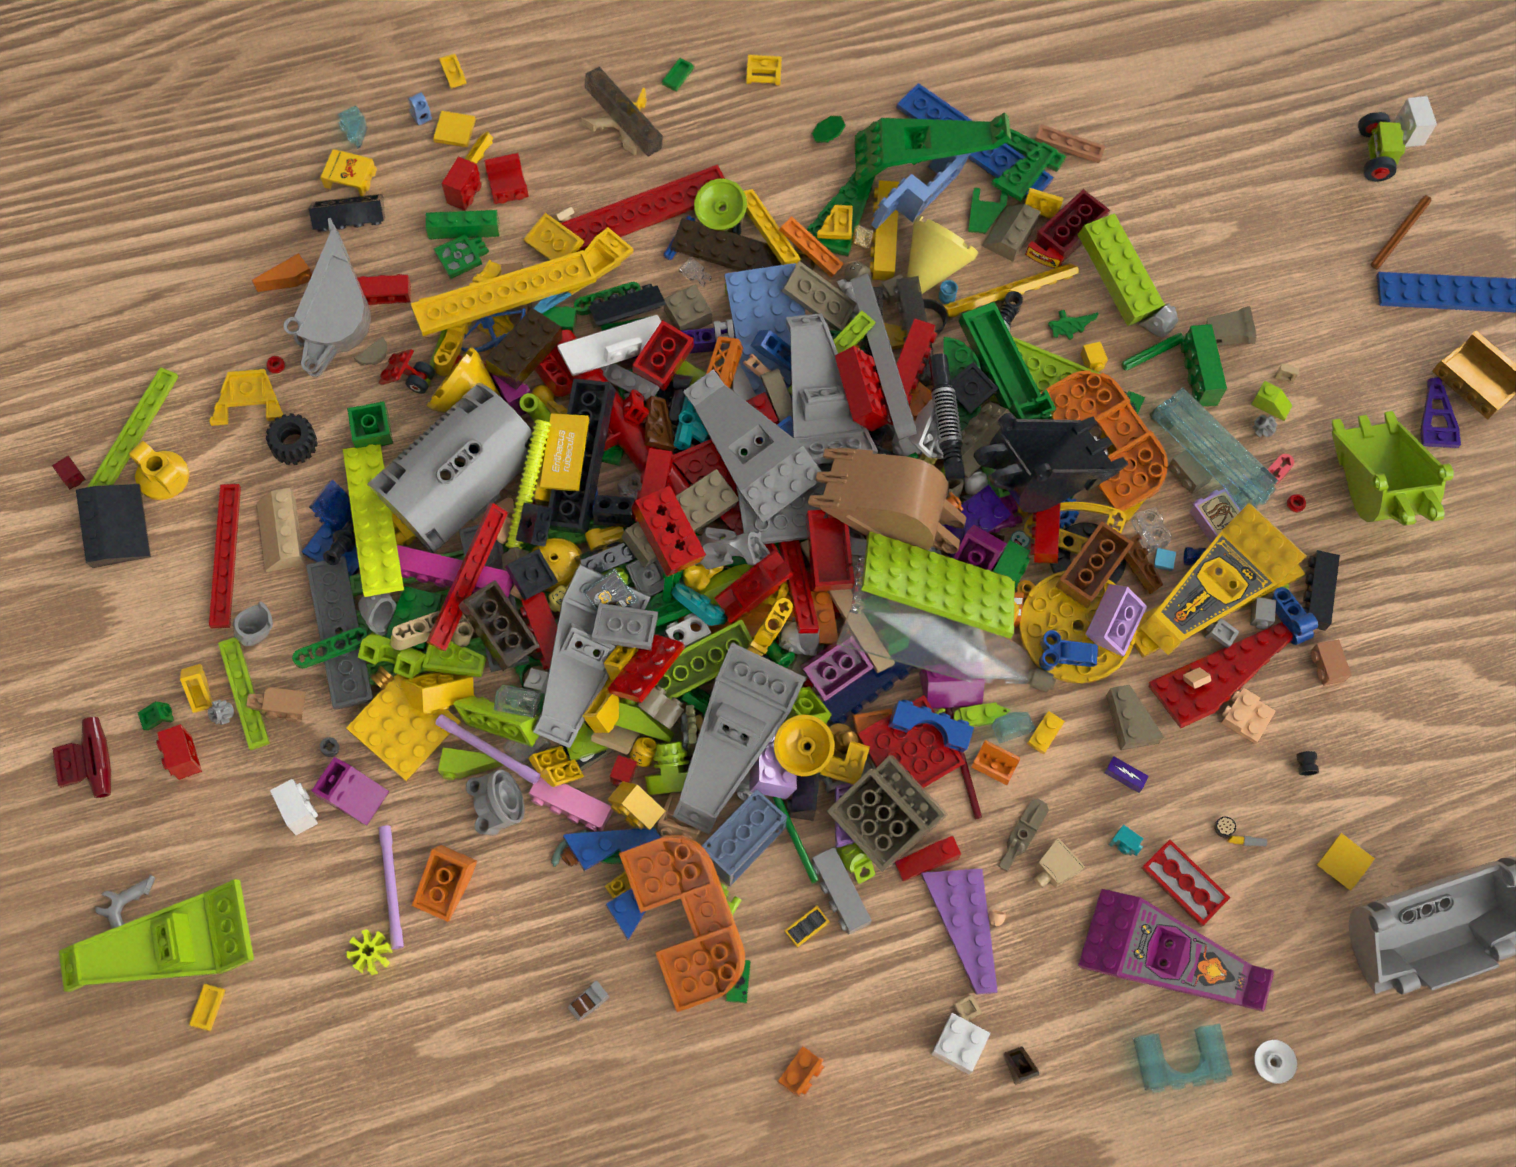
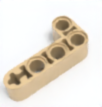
M440 611L394 627L390 640L391 646L396 650H404L426 642ZM462 614L452 636L453 642L460 647L467 646L470 643L473 633V627L464 614Z

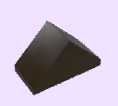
M1023 1046L1003 1053L1015 1085L1040 1075L1039 1070Z

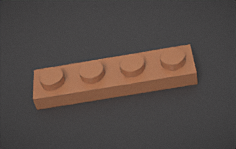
M1042 124L1035 137V141L1039 143L1044 142L1055 149L1096 163H1100L1106 147Z

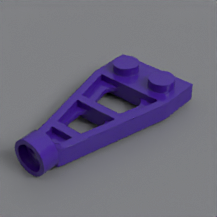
M1439 377L1430 378L1427 380L1428 391L1420 427L1421 444L1427 447L1459 448L1461 446L1460 429L1443 382ZM1432 399L1441 400L1444 410L1432 409ZM1443 416L1446 420L1447 428L1432 427V417Z

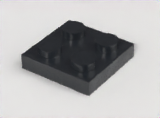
M974 362L951 381V385L954 386L956 392V400L969 414H972L998 391V387Z
M540 549L505 566L524 601L558 583Z

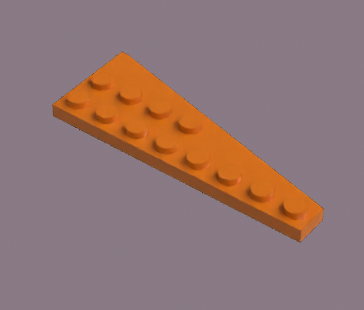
M811 591L819 625V644H832L838 640L832 598L827 591ZM786 595V599L791 601L790 595ZM761 603L760 606H757L737 620H743L752 638L758 631L772 605ZM784 604L778 605L780 607V612L786 611L784 609ZM793 609L787 620H793V617H795ZM686 616L678 618V624L683 622ZM774 620L768 621L769 629L776 630V622ZM727 621L726 624L710 625L708 628L712 635L731 625V623ZM694 623L690 625L691 630L695 632L701 630L699 624Z

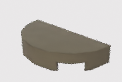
M383 336L355 357V361L360 365H376L382 362L387 352V343Z

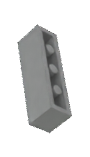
M835 847L812 857V866L821 880V883H819L820 888L824 894H828L831 900L829 901V906L833 913L837 912L840 918L838 923L842 931L846 930L847 934L850 935L870 925L872 920Z

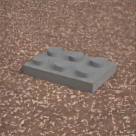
M599 603L591 637L592 641L651 650L658 612Z

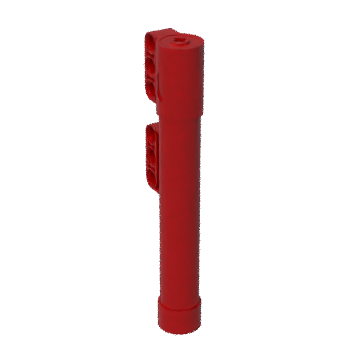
M571 330L562 331L563 339L535 369L546 386L557 397H563L571 393L574 379L609 382L601 368L575 376L571 375L558 350V345L578 339ZM615 391L604 451L618 444L639 472H645V454L649 453V448H659L645 445L644 425L642 423L638 425L624 417L623 399ZM673 463L668 486L671 487L675 496H677L691 485Z

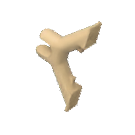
M620 109L612 117L591 119L582 117V126L593 132L597 129L603 130L604 128L611 127L619 130L621 135L619 140L623 142V149L636 155V147L629 129L635 120L633 115H630L626 120H621L620 118L623 116L624 110Z

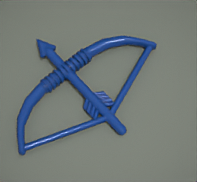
M526 309L501 312L483 317L468 331L467 335H464V339L482 323L483 328L489 330L492 340L474 349L479 353L493 347L496 348L507 334L496 338L492 328L494 325L492 317L522 313L521 320L525 316ZM464 347L461 348V350L464 352H466L469 349Z

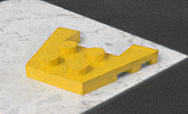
M266 370L227 372L220 391L219 401L215 404V411L213 416L210 417L209 423L211 426L228 425L229 407L266 404L267 421H275L274 419L277 417L279 419L282 418L283 412Z

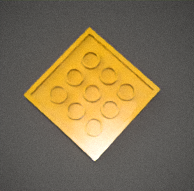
M397 674L394 677L395 679L389 682L386 688L382 689L346 727V730L407 782L451 734L435 724L437 718L443 714L456 722L457 725L461 721L447 709H435L432 713L424 714L412 708L400 680L407 678Z

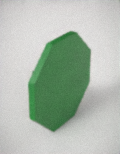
M829 116L822 120L812 132L815 142L828 143L840 136L846 124L842 116Z

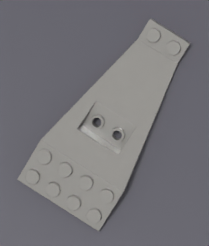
M822 313L786 317V326L790 332L793 438L804 446L816 464H830L834 462V460L823 457L825 449L850 448L873 450V454H877L878 450L868 430L853 421L835 355L838 352Z
M714 369L683 391L695 408L737 488L762 523L819 482L816 481L817 472L822 471L804 446L728 388ZM756 438H762V444H757ZM741 449L747 450L746 456L741 455Z
M581 564L578 565L562 598L542 712L533 729L534 733L569 748L585 720L582 717L599 694L609 677L603 663L617 647V645L592 641L591 637L598 609L586 592L607 576ZM625 585L636 599L627 607L645 610L651 597ZM577 641L582 642V645L580 647L575 646V643ZM595 649L600 650V653L598 655L593 654V651Z
M734 643L730 645L716 678L680 800L672 817L710 834L717 816L789 715L806 677Z

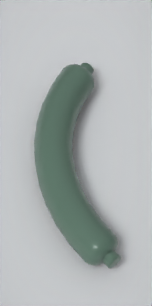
M586 829V830L577 831V832H575V833H587V832H591V831H588V830ZM565 840L558 845L552 856L551 863L553 867L559 864L563 849L568 847Z

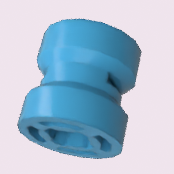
M952 280L943 281L938 294L940 302L943 304L954 302L958 285Z

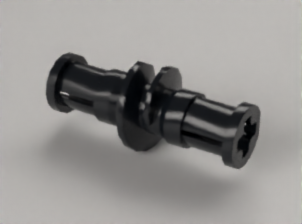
M352 517L348 520V525L344 529L335 531L331 548L323 554V559L330 565H337L340 562V557L345 552H351L355 548L356 539Z

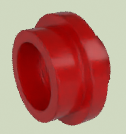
M272 356L268 359L266 367L269 372L278 374L285 369V361L279 356Z
M1300 494L1291 495L1287 500V506L1291 511L1298 513L1305 509L1306 500Z

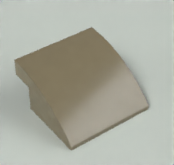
M889 755L876 769H869L827 810L882 872L908 852L948 815L893 755Z

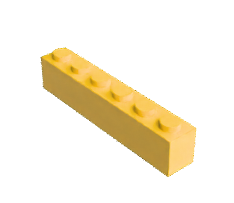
M879 180L878 187L874 188V198H877V202L873 203L874 213L880 208L878 205L884 197L887 199L891 190L894 187L897 189L900 182ZM897 210L877 229L875 228V232L872 231L871 242H874V247H871L870 257H873V262H870V270L873 273L872 280L886 281L895 275Z

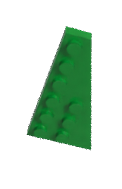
M855 171L849 178V181L840 188L839 193L819 213L818 218L813 224H810L807 228V231L830 252L849 257L876 176L859 185L856 182ZM834 205L852 206L851 240L817 238L818 230L824 225V221L831 214Z

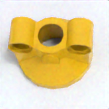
M145 441L140 442L128 453L138 466L135 473L136 484H140L141 492L150 499L166 500L173 498L181 493L187 485L190 476L189 468L180 455L171 451L155 452ZM162 465L159 470L153 471L156 467Z

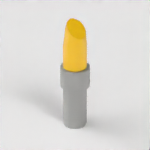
M1231 836L1227 839L1229 843L1243 846H1267V839Z

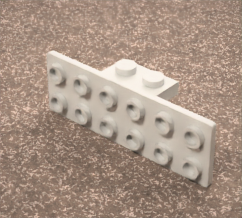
M658 315L647 317L558 345V350L571 375L575 376L638 356L661 323Z

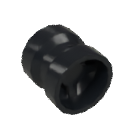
M1304 751L1296 754L1297 761L1300 763L1298 767L1299 775L1310 776L1319 773V766L1315 764L1318 759L1316 752Z

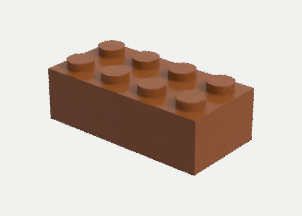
M1101 521L1055 587L1088 609L1134 542Z

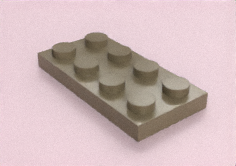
M800 261L796 263L781 290L812 314L822 313L827 325L840 332L843 331L857 304Z

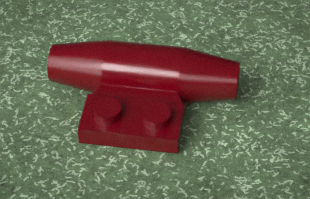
M88 717L82 720L81 745L69 743L52 748L57 783L62 788L81 783L87 777L94 798H104L111 795L112 776L107 739L99 718Z

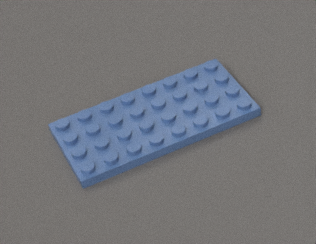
M796 263L725 273L724 275L735 338L740 340L744 348L739 362L756 396L766 391L761 378L743 363L750 358V354L755 355L771 371L779 369L784 377L787 389L790 387L791 371L764 357L750 345L759 330H771L791 346L790 332L786 326V317L806 314L804 307L781 290ZM754 363L752 366L756 368L758 364Z

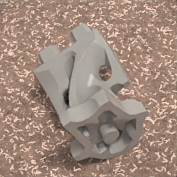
M706 527L704 528L703 535L697 536L706 553L704 559L697 564H702L706 569L732 564V556H741L746 559L748 565L755 566L770 554L761 541L760 531L737 535L734 531Z

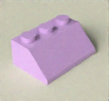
M1109 584L1086 635L1095 644L1120 656H1124L1147 606L1128 587Z

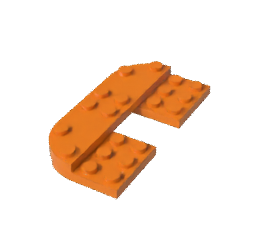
M1091 370L1075 372L1045 389L1048 391L1056 407V411L1051 418L1052 420L1082 421L1094 417L1105 436L1109 437L1113 442L1112 446L1116 450L1108 455V458L1111 462L1122 457L1127 461L1128 465L1120 470L1117 475L1097 485L1112 508L1125 512L1146 498L1150 499L1160 490L1165 481L1168 468L1166 452L1154 433L1147 429L1131 406L1129 398L1113 378L1102 372L1099 374L1091 372Z
M668 835L619 853L640 912L681 898L695 938L655 952L676 1011L680 1012L726 994L736 985L743 973L745 951L715 867L706 850L699 843L688 837Z

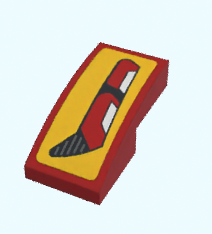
M1034 241L1028 244L1025 253L1032 260L1051 268L1062 266L1064 257L1052 247L1045 251Z

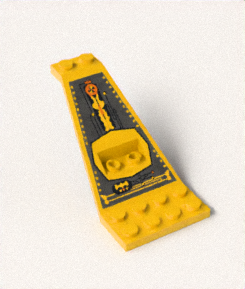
M1248 503L1219 533L1160 607L1140 628L1167 655H1170L1184 640L1278 585L1306 555L1251 503ZM1217 568H1221V569H1222V574H1221V575H1218V574H1217V572H1216ZM1232 581H1235L1237 584L1235 588L1230 586Z

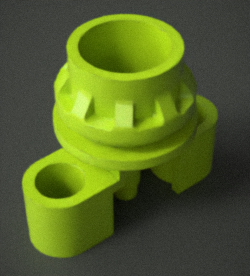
M682 741L656 745V753L653 757L654 761H658V763L654 764V768H660L661 774L645 776L648 795L680 792L683 790L688 771H684L683 764L689 763V759H684L687 756V751L683 748Z

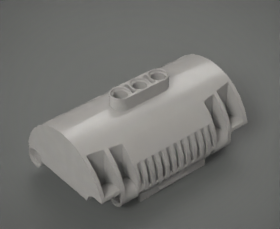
M478 382L367 485L421 541V544L430 553L434 554L523 470V467H526L524 463L527 461L526 455H529L527 450H530L529 444L532 442L530 438H533L532 430L497 393ZM470 445H476L479 452L472 454L468 448ZM461 458L465 464L463 467H457L454 460ZM440 472H449L450 479L447 481L442 480Z
M1511 856L1503 857L1498 861L1488 862L1353 909L1349 918L1350 939L1359 967L1373 992L1377 994L1394 988L1399 994L1403 995L1420 989L1421 985L1423 987L1427 986L1432 991L1498 968V961L1515 956L1516 858Z

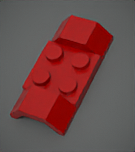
M774 550L714 597V599L728 616L727 620L732 624L779 589L778 587L794 576V573L780 554Z

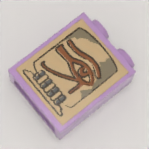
M1223 489L1221 491H1213L1204 500L1203 498L1196 500L1190 513L1212 543L1241 510L1228 491Z

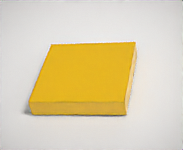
M441 111L433 138L434 142L468 148L476 121L475 116Z

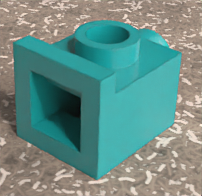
M1123 824L1109 843V846L1112 847L1115 844L1121 853L1137 856L1143 848L1140 844L1144 838Z

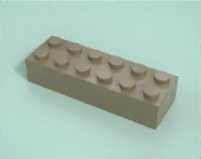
M717 469L676 496L695 533L734 508L740 500ZM638 522L624 531L621 538L644 568L657 560Z

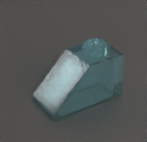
M1013 712L996 718L992 724L999 744L1036 730L1028 712Z

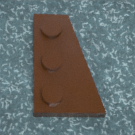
M650 396L646 403L649 414L646 416L645 445L673 451L677 447L674 446L675 439L666 401L662 398Z
M1138 533L1130 538L1134 544L1124 559L1130 565L1132 572L1141 581L1143 588L1151 594L1162 587L1163 583L1155 566L1149 563L1147 559L1149 553L1146 548H1142L1139 542L1142 538Z

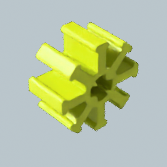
M368 929L362 930L364 943L361 944L355 937H352L349 943L353 947H358L359 950L347 951V958L351 962L359 959L353 967L360 973H363V969L368 963L367 971L371 975L378 974L375 966L376 961H379L385 968L390 964V961L386 957H381L380 954L392 953V949L388 942L381 945L386 940V937L379 931L376 932V936L371 940L372 933ZM369 948L374 951L373 953L371 952V956L366 954V952H369Z

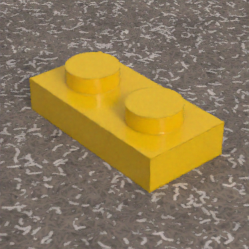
M455 53L439 58L450 88L467 84Z
M1048 711L1027 744L1044 755L1065 721Z

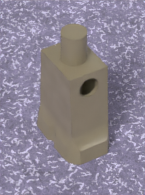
M1250 306L1243 307L1235 312L1207 318L1206 324H1212L1217 346L1256 343V329Z

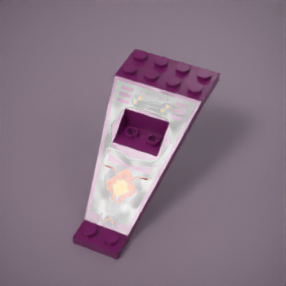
M1101 889L1078 963L1080 968L1261 1012L1265 1010L1274 976L1273 970L1251 965L1141 897ZM1168 942H1173L1171 947H1167ZM1167 961L1166 966H1161L1162 962Z

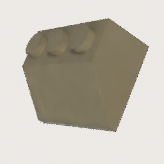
M1026 204L1007 206L982 246L1014 262L1037 225L1041 212Z

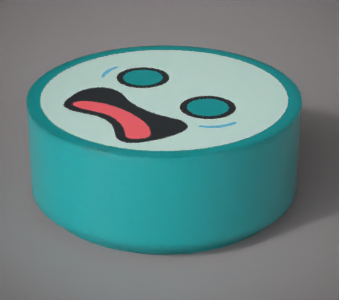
M1016 531L1010 538L1011 541L1025 548L1028 547L1030 538L1024 534V531Z

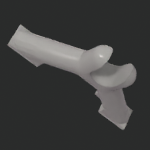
M149 875L145 880L120 894L104 891L101 895L112 899V905L107 909L95 906L96 913L108 917L111 929L126 924L123 923L121 916L124 905L134 899L139 901L140 896L143 894L149 895L155 877Z

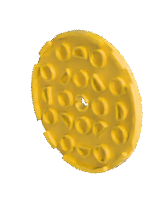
M1065 571L1046 577L1032 589L1022 607L1019 630L1027 654L1041 670L1043 669L1039 665V658L1045 651L1041 648L1040 641L1045 633L1050 630L1057 631L1061 636V640L1095 644L1086 635V632L1108 585L1116 584L1108 579L1088 609L1055 587ZM1080 622L1083 626L1082 631L1073 629V623ZM1137 630L1124 656H1120L1098 645L1097 666L1086 667L1058 663L1054 669L1046 672L1054 674L1053 677L1069 683L1083 684L1104 679L1117 671L1127 660L1134 646ZM1046 638L1047 643L1055 644L1052 638ZM1045 657L1047 663H1054L1051 657Z

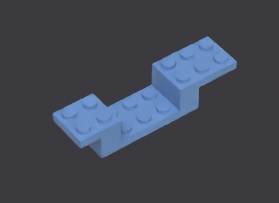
M971 153L933 159L929 167L937 175L934 178V182L930 181L927 185L913 174L907 179L903 178L898 184V188L894 187L889 193V197L887 199L884 197L878 205L880 208L873 214L874 220L871 225L877 229L895 210L913 222L960 174Z

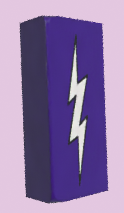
M1113 756L1104 772L1138 793L1142 791L1149 777Z

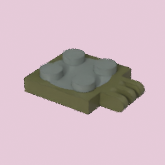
M686 705L685 713L681 714L680 729L683 732L682 746L687 751V757H693L697 744L694 705Z

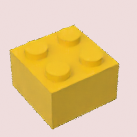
M622 781L607 799L612 804L611 809L619 815L623 814L626 817L625 822L633 828L636 826L639 829L651 830L665 812L641 787L633 783Z

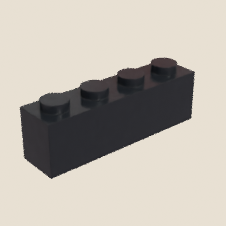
M1317 550L1308 560L1310 572L1307 574L1305 581L1308 587L1303 596V601H1306L1303 609L1306 613H1312L1316 617L1318 622L1317 629L1326 631L1332 623L1340 555Z

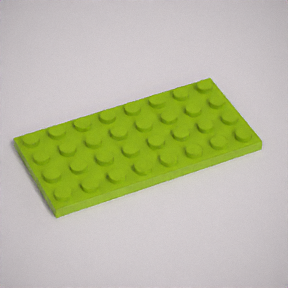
M869 532L866 541L862 591L1011 639L1014 634L1015 581H1012L1010 577L881 534Z

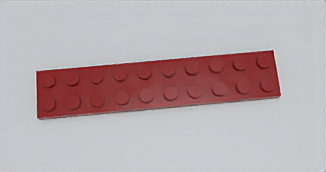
M717 164L567 220L561 224L583 239L584 244L577 252L585 251L593 239L606 228H610L619 237H623L694 210L695 198L699 190L706 183L715 179H725Z

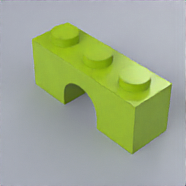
M374 632L362 640L358 658L375 665L381 661L391 662L395 664L394 673L409 679L414 678L421 672L425 653L410 647L404 650H396L390 644L391 639Z

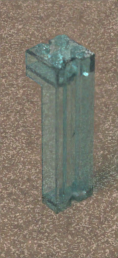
M1181 388L1169 400L1164 401L1156 408L1152 417L1231 494L1230 496L1240 510L1248 503H1251L1257 509L1256 506L1259 504L1264 505L1271 498L1270 495L1276 490L1275 485L1278 480L1184 388Z

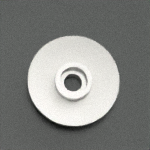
M1269 1040L1262 1043L1255 1052L1254 1063L1256 1070L1266 1081L1280 1084L1287 1082L1294 1076L1297 1069V1059L1293 1050L1286 1043L1279 1040ZM1271 1059L1276 1061L1275 1067L1270 1064Z

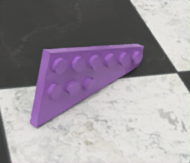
M982 869L921 873L945 929L956 948V953L966 970L965 972L975 994L997 993Z

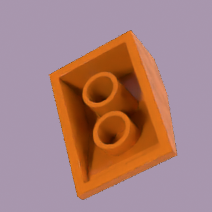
M443 845L433 848L412 906L449 922L471 880L477 860Z

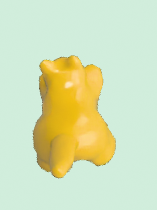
M697 564L684 569L683 580L685 586L696 592L703 590L708 586L709 579L721 572L724 566L706 569L702 564Z

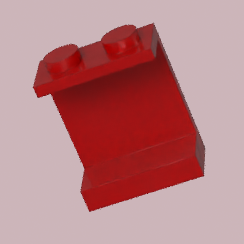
M519 153L484 160L494 204H503L508 201L522 200L529 197Z

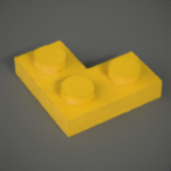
M850 741L846 758L842 759L833 756L830 763L820 774L854 785L862 776L870 746Z

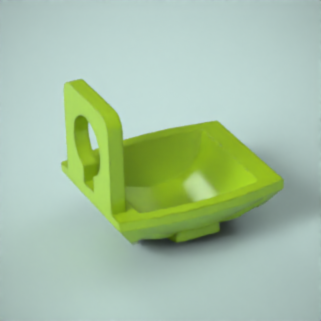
M855 842L854 844L836 848L844 867L850 873L854 872L858 884L875 875L872 860ZM861 868L869 869L865 876H860Z

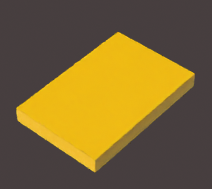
M547 213L543 214L523 239L525 243L548 260L575 253L584 244L583 239Z

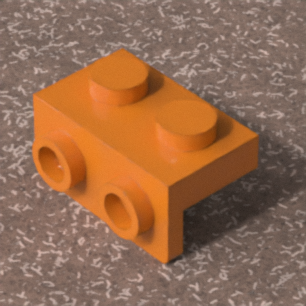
M985 740L971 767L1007 786L1020 761V757Z

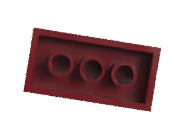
M1082 189L1038 230L1035 243L1045 251L1052 247L1064 257V262L1082 245L1078 234L1084 225L1108 216L1110 209L1086 190Z

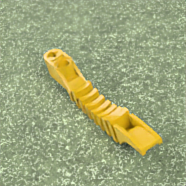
M489 260L480 274H476V277H473L472 283L469 285L500 276L502 273L501 265ZM472 321L447 329L446 336L434 356L435 370L438 375L447 376L451 372L457 356L460 355L464 334L467 335L468 326L472 324Z
M781 598L774 602L758 631L754 634V639L748 644L747 650L759 656L766 654L768 646L776 638L792 612L793 606L789 599ZM784 604V609L786 611L780 612V607L778 605ZM769 620L776 622V630L769 629Z

